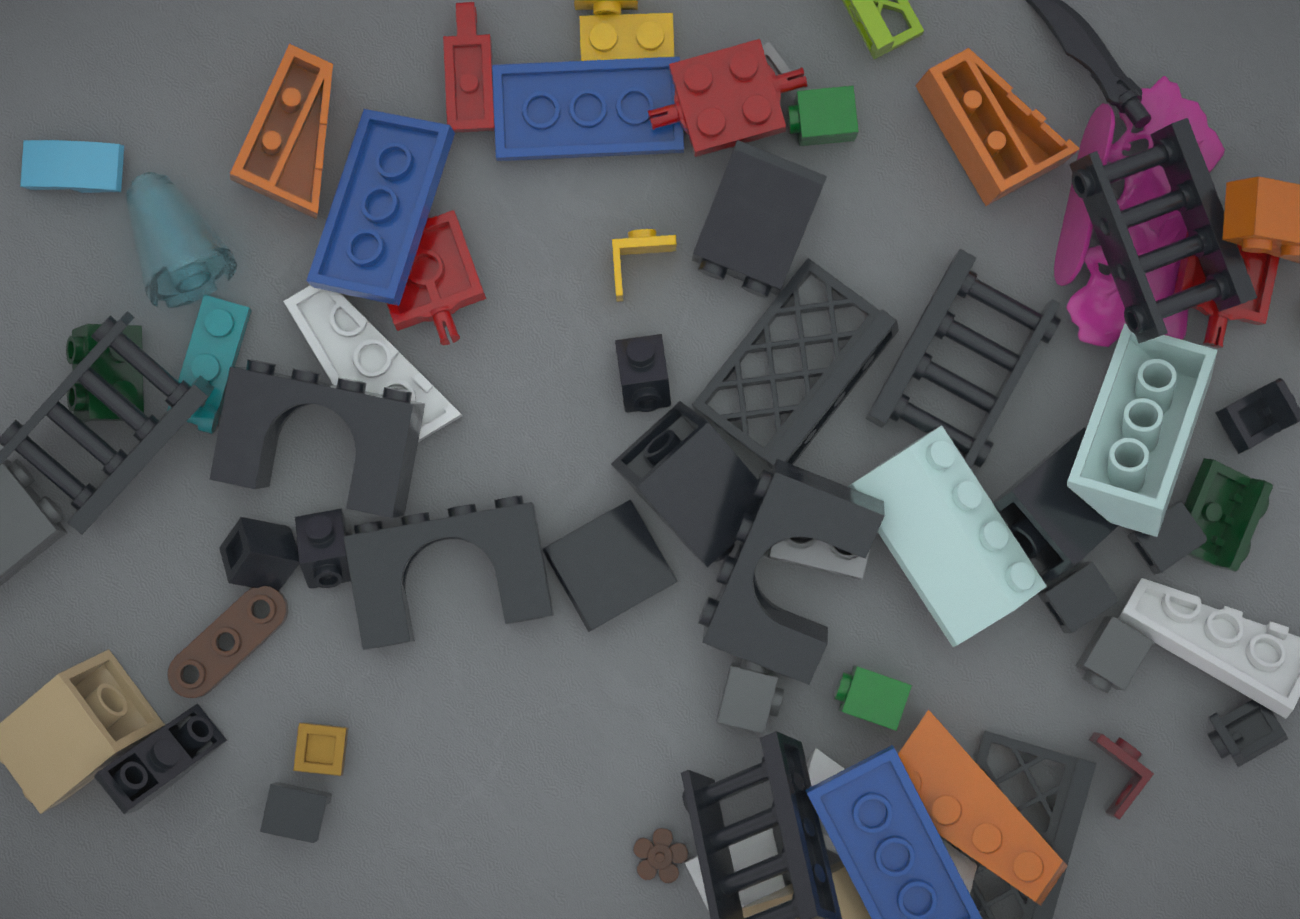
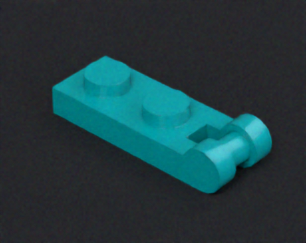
M208 295L203 296L178 381L181 383L185 380L191 386L201 375L215 387L207 398L204 407L200 406L186 421L198 425L199 431L213 434L223 408L229 369L236 365L252 309Z

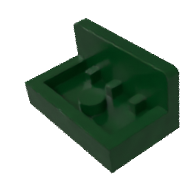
M85 324L72 330V336H69L66 344V357L68 363L72 364V371L98 344L91 336L102 324ZM128 325L122 332L142 349V325ZM108 346L90 367L144 413L143 376ZM78 381L67 392L69 410L73 411V414L83 423L89 421H123Z
M1204 458L1184 506L1206 535L1207 541L1188 555L1212 567L1234 572L1238 571L1241 563L1250 552V541L1257 524L1268 509L1269 496L1273 489V484L1265 480L1250 478L1214 459Z

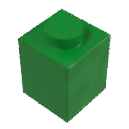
M854 85L797 91L794 100L795 105L787 106L789 133H798L799 146L855 141L859 131Z
M853 666L851 674L842 673L834 699L841 701L838 711L897 731L912 685L858 666Z

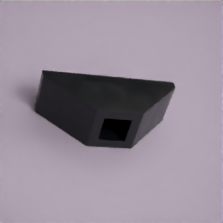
M197 703L98 771L94 777L125 815L139 810L167 790L224 744L227 739Z

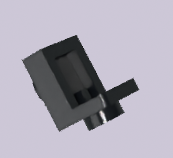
M662 334L615 340L625 412H651L658 408L671 406Z
M1278 378L1215 412L1238 454L1254 447L1281 430L1300 422V408L1282 378Z
M342 508L295 517L299 564L308 587L332 588L341 583L350 582L351 578L343 536H347Z
M1253 699L1221 718L1217 712L1208 717L1215 729L1207 734L1220 757L1223 759L1231 755L1237 767L1288 739L1272 710Z

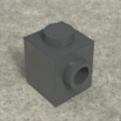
M742 659L740 668L730 666L716 721L764 734L769 715L777 717L780 710L784 689L776 687L778 678L769 676V669Z

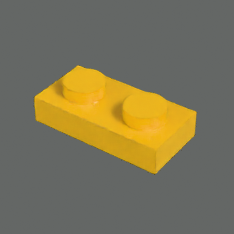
M673 13L579 16L581 61L674 57Z

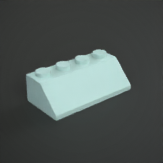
M1124 323L1067 481V486L1110 523L1158 537L1211 381L1217 355L1216 349L1167 335L1138 343L1135 334Z
M942 425L914 441L848 486L884 501L885 516L878 533L952 647L959 645L1013 612L1047 587Z

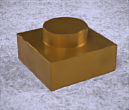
M299 723L293 771L342 776L349 727Z

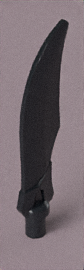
M1025 0L1049 27L1066 55L1076 60L1091 73L1090 76L1101 89L1106 102L1116 106L1120 113H1125L1135 128L1138 129L1147 125L1152 117L1141 103L1142 89L1125 75L1090 24L1062 0Z

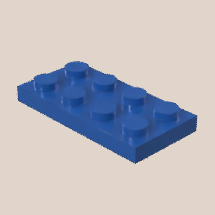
M680 57L492 65L496 160L515 161L684 153V133L680 122L652 130L647 110L674 104L675 88L669 71V64L680 61Z
M363 109L306 280L312 288L400 305L455 135L450 125Z
M893 745L805 790L871 919H982Z

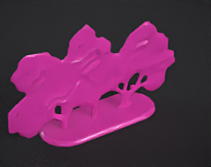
M1163 76L1151 89L1141 88V103L1152 117L1150 122L1144 126V130L1138 133L1131 132L1132 122L1125 113L1119 112V116L1124 121L1127 130L1118 141L1112 144L1115 114L1109 104L1102 103L1096 108L1088 121L1077 157L1078 160L1098 151L1104 166L1108 162L1128 157L1123 156L1122 151H1130V142L1145 138L1149 143L1148 149L1152 148L1154 143L1150 134L1185 118H1188L1209 173L1222 158L1225 149L1216 132L1208 127L1206 114L1201 110L1199 103L1182 98L1178 84L1170 82L1167 77ZM1159 165L1124 178V190L1117 203L1121 211L1169 193L1171 187L1163 167ZM1071 184L1055 256L1054 278L1058 285H1068L1076 278L1085 261L1091 273L1090 279L1086 286L1070 297L1066 309L1071 316L1072 322L1079 327L1078 338L1080 341L1109 347L1120 337L1124 323L1126 324L1124 318L1125 307L1112 274L1104 275L1099 271L1098 262L1107 266L1108 263L1101 245L1089 248L1093 225L1083 199L1076 194ZM1176 210L1131 227L1128 231L1139 256L1186 238L1187 228L1181 213ZM1180 261L1145 274L1155 301L1174 294ZM1188 309L1163 319L1168 332L1165 335L1181 340L1185 338Z

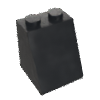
M737 140L693 252L692 261L700 264L698 271L719 280H724L725 276L729 275L744 281L741 286L742 289L763 298H768L770 292L779 295L827 176Z
M681 401L611 463L638 495L707 568L713 562L724 559L726 555L732 552L737 541L734 539L735 533L743 514L753 515L759 499L752 497L758 479L712 425Z
M1085 427L1058 446L992 502L1045 584L1078 564L1119 526L1107 521L1067 486L1068 478L1086 431Z

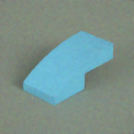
M24 140L20 187L29 190L71 189L81 193L121 192L124 145L88 141Z

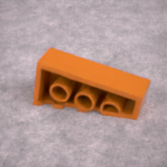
M928 710L898 755L939 835L1041 906L1068 865L940 721Z

